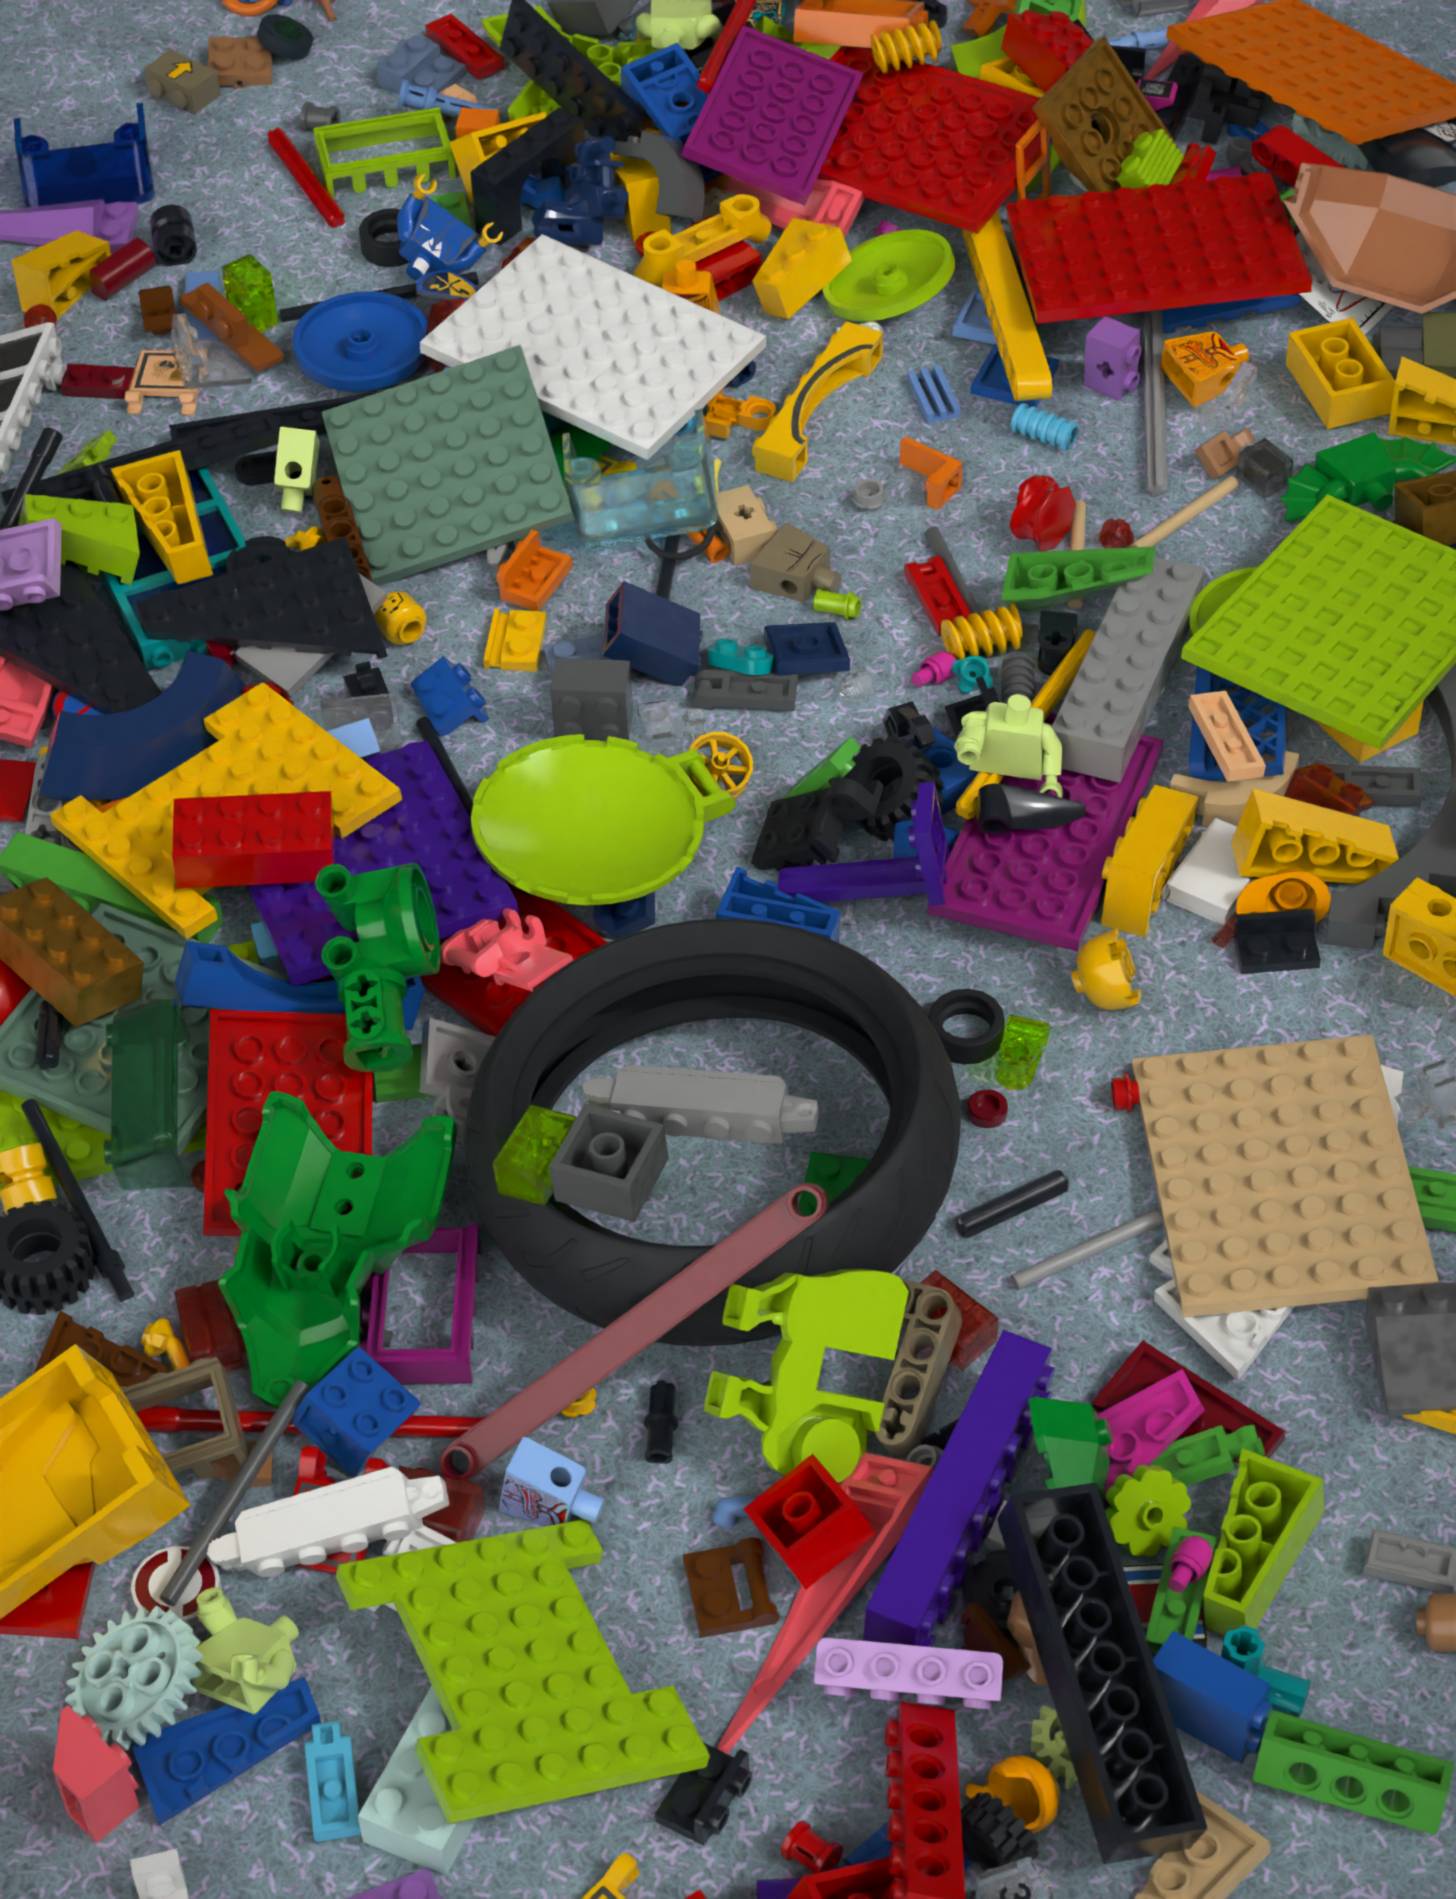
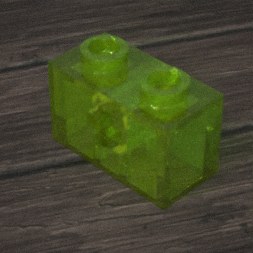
M251 254L222 266L226 299L247 317V321L261 333L279 325L271 273Z
M530 1105L493 1162L498 1193L546 1205L553 1194L549 1166L577 1116Z

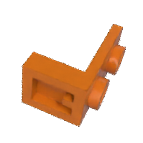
M905 436L900 441V464L928 476L925 483L927 505L939 510L962 487L963 462Z

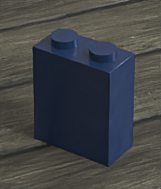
M623 581L606 603L603 656L612 660L630 661L631 668L674 686H682L690 676H695L701 666L702 658L699 656V645L703 636V631L700 630L701 614Z

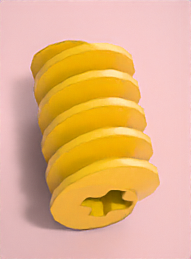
M932 20L929 23V27L924 23H918L916 31L912 26H906L904 34L899 28L893 29L891 37L887 31H883L879 35V41L874 34H871L870 44L876 65L880 67L883 74H886L888 63H892L894 69L899 71L901 60L905 61L908 68H912L914 57L918 59L920 65H925V55L928 54L933 63L937 62L938 52L941 51V36L935 20Z
M1011 604L1009 609L1004 606L997 607L995 614L991 610H985L982 612L981 617L977 613L969 614L967 620L963 616L955 617L953 623L948 619L942 620V641L946 651L955 655L957 660L962 661L965 659V652L967 651L971 656H979V648L983 649L987 657H991L993 645L998 647L1001 654L1006 653L1007 642L1009 641L1014 650H1020L1022 624L1019 612L1015 604Z

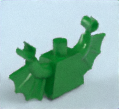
M1375 432L1316 452L1315 467L1305 463L1299 474L1287 479L1288 492L1280 497V501L1287 508L1285 520L1291 522L1304 519L1327 494L1355 507L1370 502L1377 511H1383L1393 503L1394 497L1392 493L1395 482L1434 475L1456 463V456L1444 453L1435 443H1417L1407 437L1397 440H1385L1379 438Z

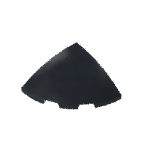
M1415 128L1407 130L1405 133H1396L1385 136L1383 139H1374L1357 145L1378 173L1390 174L1433 188L1456 181V148L1423 129Z

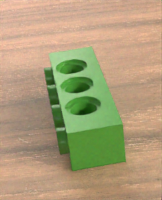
M1272 1710L1262 1738L1252 1781L1274 1789L1305 1796L1321 1803H1328L1359 1812L1365 1816L1376 1817L1403 1825L1412 1830H1420L1437 1835L1455 1763Z

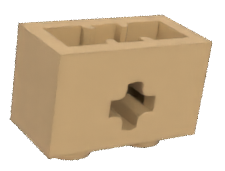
M749 485L709 495V508L715 518V531L722 542L728 545L730 549L729 556L734 565H739L752 561L778 532L774 520H768L762 499L755 497Z

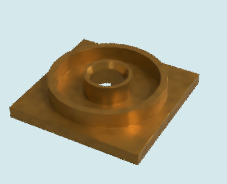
M1104 36L1097 39L1032 107L1050 134L1060 160L1071 174L1082 181L1088 191L1099 193L1116 191L1119 188H1123L1116 179L1122 172V162L1131 155V152L1134 150L1133 142L1140 134L1163 129L1165 134H1168L1169 138L1173 139ZM1091 118L1098 125L1101 134L1096 129L1092 128Z

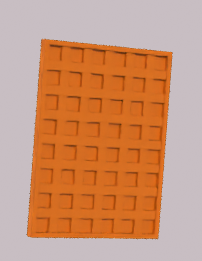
M1277 0L1169 25L1166 38L1176 43L1179 49L1198 55L1204 63L1218 66L1224 70L1226 75L1248 83L1247 86L1249 88L1263 91L1272 96L1271 99L1274 102L1292 107L1298 115L1319 122L1320 127L1328 131L1337 132L1344 136L1345 141L1351 144L1361 145L1367 141L1383 139L1385 136L1405 133V131L1415 128H1424L1426 125L1445 122L1456 117V83L1300 0Z

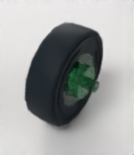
M266 15L262 18L257 30L259 42L272 53L293 60L303 59L309 54L314 38L308 28L297 20L284 15Z

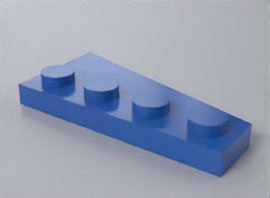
M302 1677L289 1682L285 1689L278 1690L256 1714L228 1704L162 1728L161 1736L158 1738L154 1734L149 1733L146 1736L144 1746H140L132 1740L131 1747L158 1825H162L312 1729V1724L321 1723L320 1715L306 1678Z

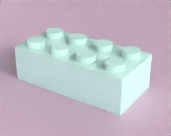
M431 1686L361 1809L358 1820L363 1842L446 1876L477 1818L448 1824L415 1752L418 1738L453 1731L433 1686Z

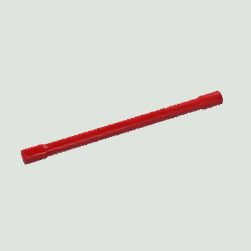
M153 1406L138 1411V1417L147 1432H225L219 1410ZM237 1410L242 1431L250 1433H263L276 1411ZM412 1415L391 1436L459 1438L486 1417ZM291 1422L284 1431L287 1434H303Z

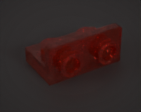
M1320 763L1296 769L1284 795L1287 798L1357 817L1360 816L1362 811L1371 809L1375 802L1364 794L1365 791L1360 786L1344 782L1334 775V771L1330 767Z

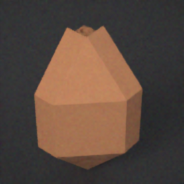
M1301 162L1293 195L1283 199L1331 286L1421 314L1456 299V194L1386 173Z

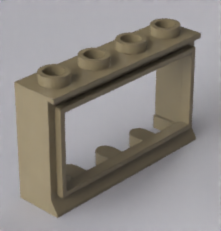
M218 1357L198 1359L191 1362L188 1367L170 1373H157L150 1376L147 1381L129 1387H121L135 1412L212 1386L214 1387L225 1434L161 1455L172 1474L192 1468L199 1478H207L215 1473L213 1460L234 1453L242 1466L249 1455L229 1375Z

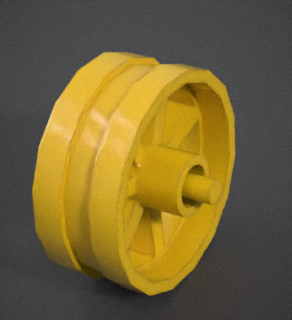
M709 732L699 736L691 744L689 750H700L710 746L711 759L701 754L705 759L704 766L718 784L724 783L728 790L723 791H728L735 800L744 792L753 771V757L747 745L738 737L726 732ZM718 747L729 750L727 754L718 752ZM736 756L740 759L742 766L729 765L730 760ZM728 774L743 775L744 779L736 786ZM689 775L688 777L697 787L702 796H708L702 789V787L699 785L697 780L694 778V776Z

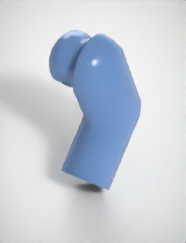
M750 1495L721 1498L714 1505L716 1511L712 1515L713 1523L730 1529L734 1527L737 1516L750 1519L743 1508L756 1498Z

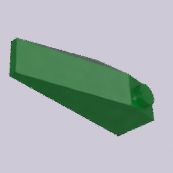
M1041 1397L1028 1399L1038 1453L1044 1454L1046 1465L1050 1473L1053 1474V1478L1045 1480L1047 1490L1096 1482L1103 1504L1110 1465L1107 1445L1113 1443L1112 1431L1107 1418L1100 1419L1091 1404Z

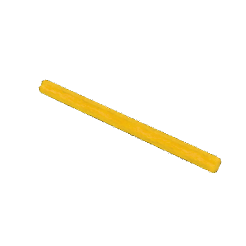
M1091 629L1085 630L1031 701L1030 707L1041 709L1044 712V721L1072 685L1096 635ZM979 771L957 800L955 813L958 816H963L966 820L972 819L977 813L978 790L987 784H998L1004 775Z

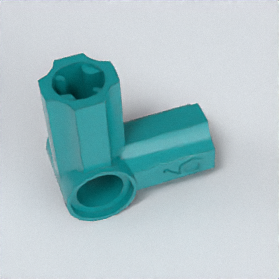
M1242 1625L1236 1630H1228L1223 1641L1221 1657L1271 1684L1268 1703L1273 1705L1272 1710L1300 1718L1310 1690L1311 1681L1265 1666L1263 1655L1266 1643L1260 1639L1257 1629Z

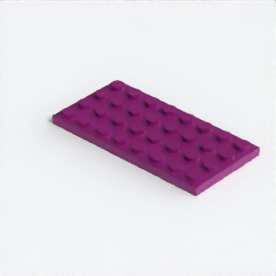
M1050 713L1044 723L1052 726L1057 714ZM1142 735L1120 783L1061 769V775H1057V782L1060 783L1063 789L1062 798L1086 805L1085 815L1080 819L1051 828L1010 829L1008 832L998 835L983 833L977 828V813L972 819L966 820L945 864L948 873L947 884H943L945 905L929 906L928 902L927 914L1078 952L1107 884V880L1102 879L1105 861L1108 856L1113 857L1118 837L1125 836L1129 818L1136 815L1138 803L1145 794L1163 751L1164 740ZM1004 775L998 784L1040 792L1042 784L1046 782V775H1042L1041 780ZM1052 789L1044 792L1045 794L1058 797L1056 791Z

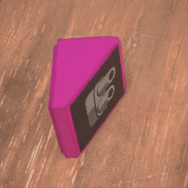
M1140 79L1137 83V86L1154 111L1173 105L1178 88L1176 82Z

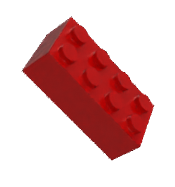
M1024 10L1023 13H1009L1001 50L1044 93L1095 42L1084 33L1081 27L1071 21L1066 13L1052 11L1051 14H1040L1032 10Z
M331 791L174 799L172 860L177 889L316 882L319 871L328 865L335 864V822Z

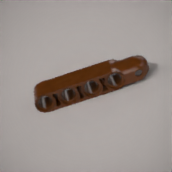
M335 475L319 477L313 484L312 494L326 543L346 537L359 574L372 582L370 569L350 502L343 495L339 478Z

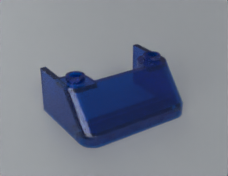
M136 103L138 123H125L117 128L113 134L114 142L49 150L47 140L37 135L24 137L20 118H13L15 147L25 208L103 199L105 204L115 202H137V204H143L150 201L155 195L143 103Z

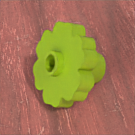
M1139 1465L1135 1469L1133 1477L1127 1474L1118 1476L1114 1485L1106 1493V1499L1111 1506L1105 1510L1114 1541L1122 1544V1547L1134 1556H1155L1161 1544L1169 1546L1173 1526L1183 1529L1187 1528V1521L1182 1516L1191 1507V1500L1187 1495L1186 1485L1173 1478L1170 1472L1161 1466Z

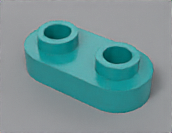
M722 638L717 639L715 644L708 647V664L749 675H764L773 672L774 655L766 652L767 649L764 646L750 645L745 647L737 645V640Z

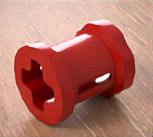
M801 1820L787 1834L781 1847V1857L789 1861L791 1859L796 1860L812 1871V1874L830 1871L838 1865L843 1854L842 1845L837 1842L830 1844L811 1831V1824L805 1820Z

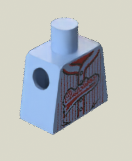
M523 1436L505 1472L499 1511L543 1526L567 1523L572 1515L595 1524L603 1509L605 1499L583 1490L587 1470L582 1465Z

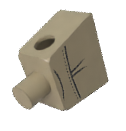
M786 522L750 562L751 588L805 602L816 588L836 592L841 582V574L830 570V549L828 546Z

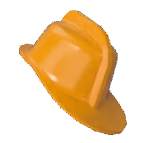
M1288 867L1278 870L1273 875L1255 879L1246 885L1237 898L1236 912L1239 915L1252 912L1263 913L1291 909H1313L1315 913L1314 924H1316L1328 912L1331 895L1328 886L1320 877L1299 868Z

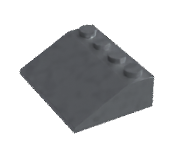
M1456 1282L1368 1287L1365 1327L1386 1415L1421 1414V1411H1443L1450 1413L1451 1410H1456Z

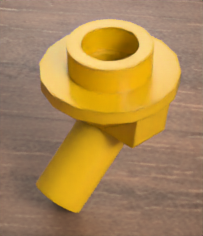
M316 526L310 527L305 532L298 530L297 534L284 539L286 547L299 548V550L326 543L323 531Z
M159 1318L155 1323L151 1322L144 1330L141 1339V1345L144 1346V1354L155 1358L167 1352L173 1371L188 1367L189 1362L179 1339L173 1335L169 1320Z

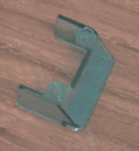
M702 409L695 410L697 437L676 443L670 452L671 464L601 476V470L597 461L588 457L577 458L570 434H562L565 479L575 518V529L581 545L589 549H597L701 531L710 528L716 523L718 519V503L713 449Z

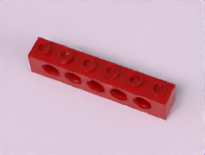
M900 1701L896 1719H888L884 1734V1746L891 1747L887 1754L885 1777L892 1778L887 1790L886 1808L893 1809L888 1822L887 1840L894 1842L889 1855L888 1873L895 1874L890 1888L889 1899H966L955 1710Z

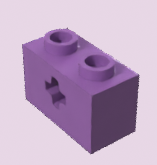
M1104 316L1086 335L1084 369L1085 387L1118 401L1128 391L1133 392L1136 389L1140 380V373L1137 372L1138 360L1142 353V347L1139 346L1140 330Z

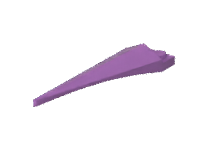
M103 199L1 210L0 240L43 246L78 230L108 241L112 255L133 240L140 211L137 202L105 204Z

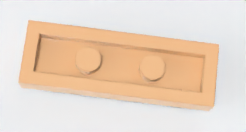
M1219 691L1190 695L1188 707L1227 782L1263 777L1266 765L1227 692Z

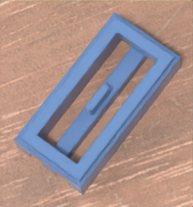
M940 364L934 365L931 372L928 371L927 367L920 368V374H915L914 370L907 371V381L927 424L960 417L961 408ZM932 379L936 380L950 411H947ZM924 381L938 411L937 414H934L919 382Z

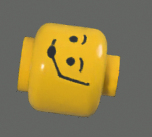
M395 591L387 594L388 599L374 613L379 631L395 645H406L415 642L421 637L427 624V615L423 607L406 592Z

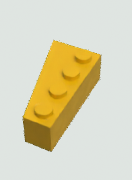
M1254 788L1251 791L1231 840L1238 874L1244 877L1261 878L1273 875L1278 870L1291 867L1299 868L1320 877L1323 882L1361 884L1399 860L1389 825Z

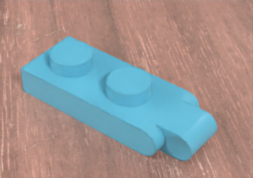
M339 1720L312 1724L313 1741L304 1742L315 1842L361 1835L358 1820L359 1804L351 1736L341 1735Z

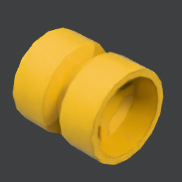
M41 1143L29 1144L0 1153V1182L4 1185L0 1190V1197L6 1215H8L7 1210L16 1207L18 1210L25 1207L24 1203L33 1201L34 1205H40L41 1201L54 1202L57 1200L51 1176L43 1174L47 1163Z

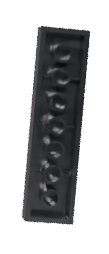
M1096 1482L1011 1495L997 1517V1522L1103 1864L1191 1849L1208 1829Z

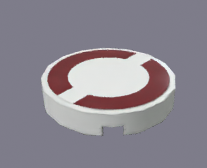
M172 1546L157 1550L142 1561L133 1575L131 1592L136 1611L143 1606L151 1613L154 1607L158 1606L165 1613L169 1610L172 1611L190 1627L198 1624L201 1621L196 1615L198 1611L197 1596L210 1588H222L216 1564L212 1563L209 1556L206 1555L176 1605L170 1606L164 1603L159 1596L190 1547Z

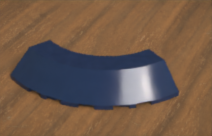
M188 650L174 682L162 694L145 705L132 710L106 715L77 714L60 710L50 734L38 796L70 802L81 795L87 801L110 799V802L133 795L218 742L219 740L206 730L203 719L240 697L243 687L247 686L224 660Z

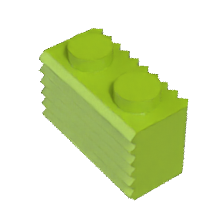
M1163 129L1140 134L1133 142L1134 150L1131 152V155L1122 162V172L1116 180L1123 188L1131 189L1149 187L1153 184L1169 185L1185 154L1180 152L1181 149L1176 148L1177 144L1173 143V139H1170Z

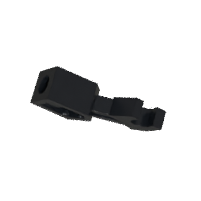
M913 701L888 708L882 719L888 736L896 737L899 741L902 738L911 740L913 746L920 751L931 749V744L937 741L929 720L925 715L921 716Z

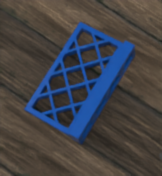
M1197 666L1195 694L1222 691L1223 687H1241L1232 695L1228 694L1235 709L1239 711L1238 714L1242 722L1249 718L1258 722L1247 731L1261 757L1267 753L1275 758V762H1265L1264 776L1284 775L1288 707ZM1251 694L1259 698L1249 706L1241 702ZM1269 704L1277 708L1267 716L1259 712ZM1193 717L1188 763L1191 777L1208 781L1226 780L1220 767H1216L1218 763ZM1267 729L1275 732L1274 735L1265 741L1258 737L1259 734Z

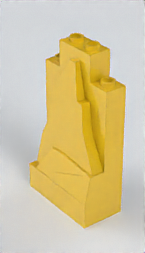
M76 1344L0 1398V1619L72 1566L92 1561L98 1565L103 1564L149 1537L191 1506L112 1372Z

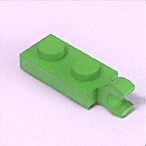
M1221 1425L1174 1441L1149 1466H1161L1169 1471L1173 1478L1189 1486L1236 1470L1234 1459L1240 1458L1242 1448L1262 1456L1265 1455L1262 1440L1258 1438L1254 1425L1244 1426L1230 1434H1226Z

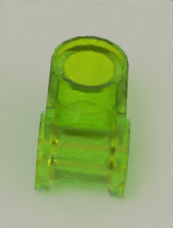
M1013 1014L1009 1015L1003 1040L999 1048L1001 1063L997 1075L999 1083L1004 1088L1018 1091L1030 1086L1039 1060L1044 1054L1042 1046L1046 1047L1048 1042L1049 1022Z

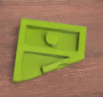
M109 429L92 438L56 475L105 461L112 454L109 450L118 439Z

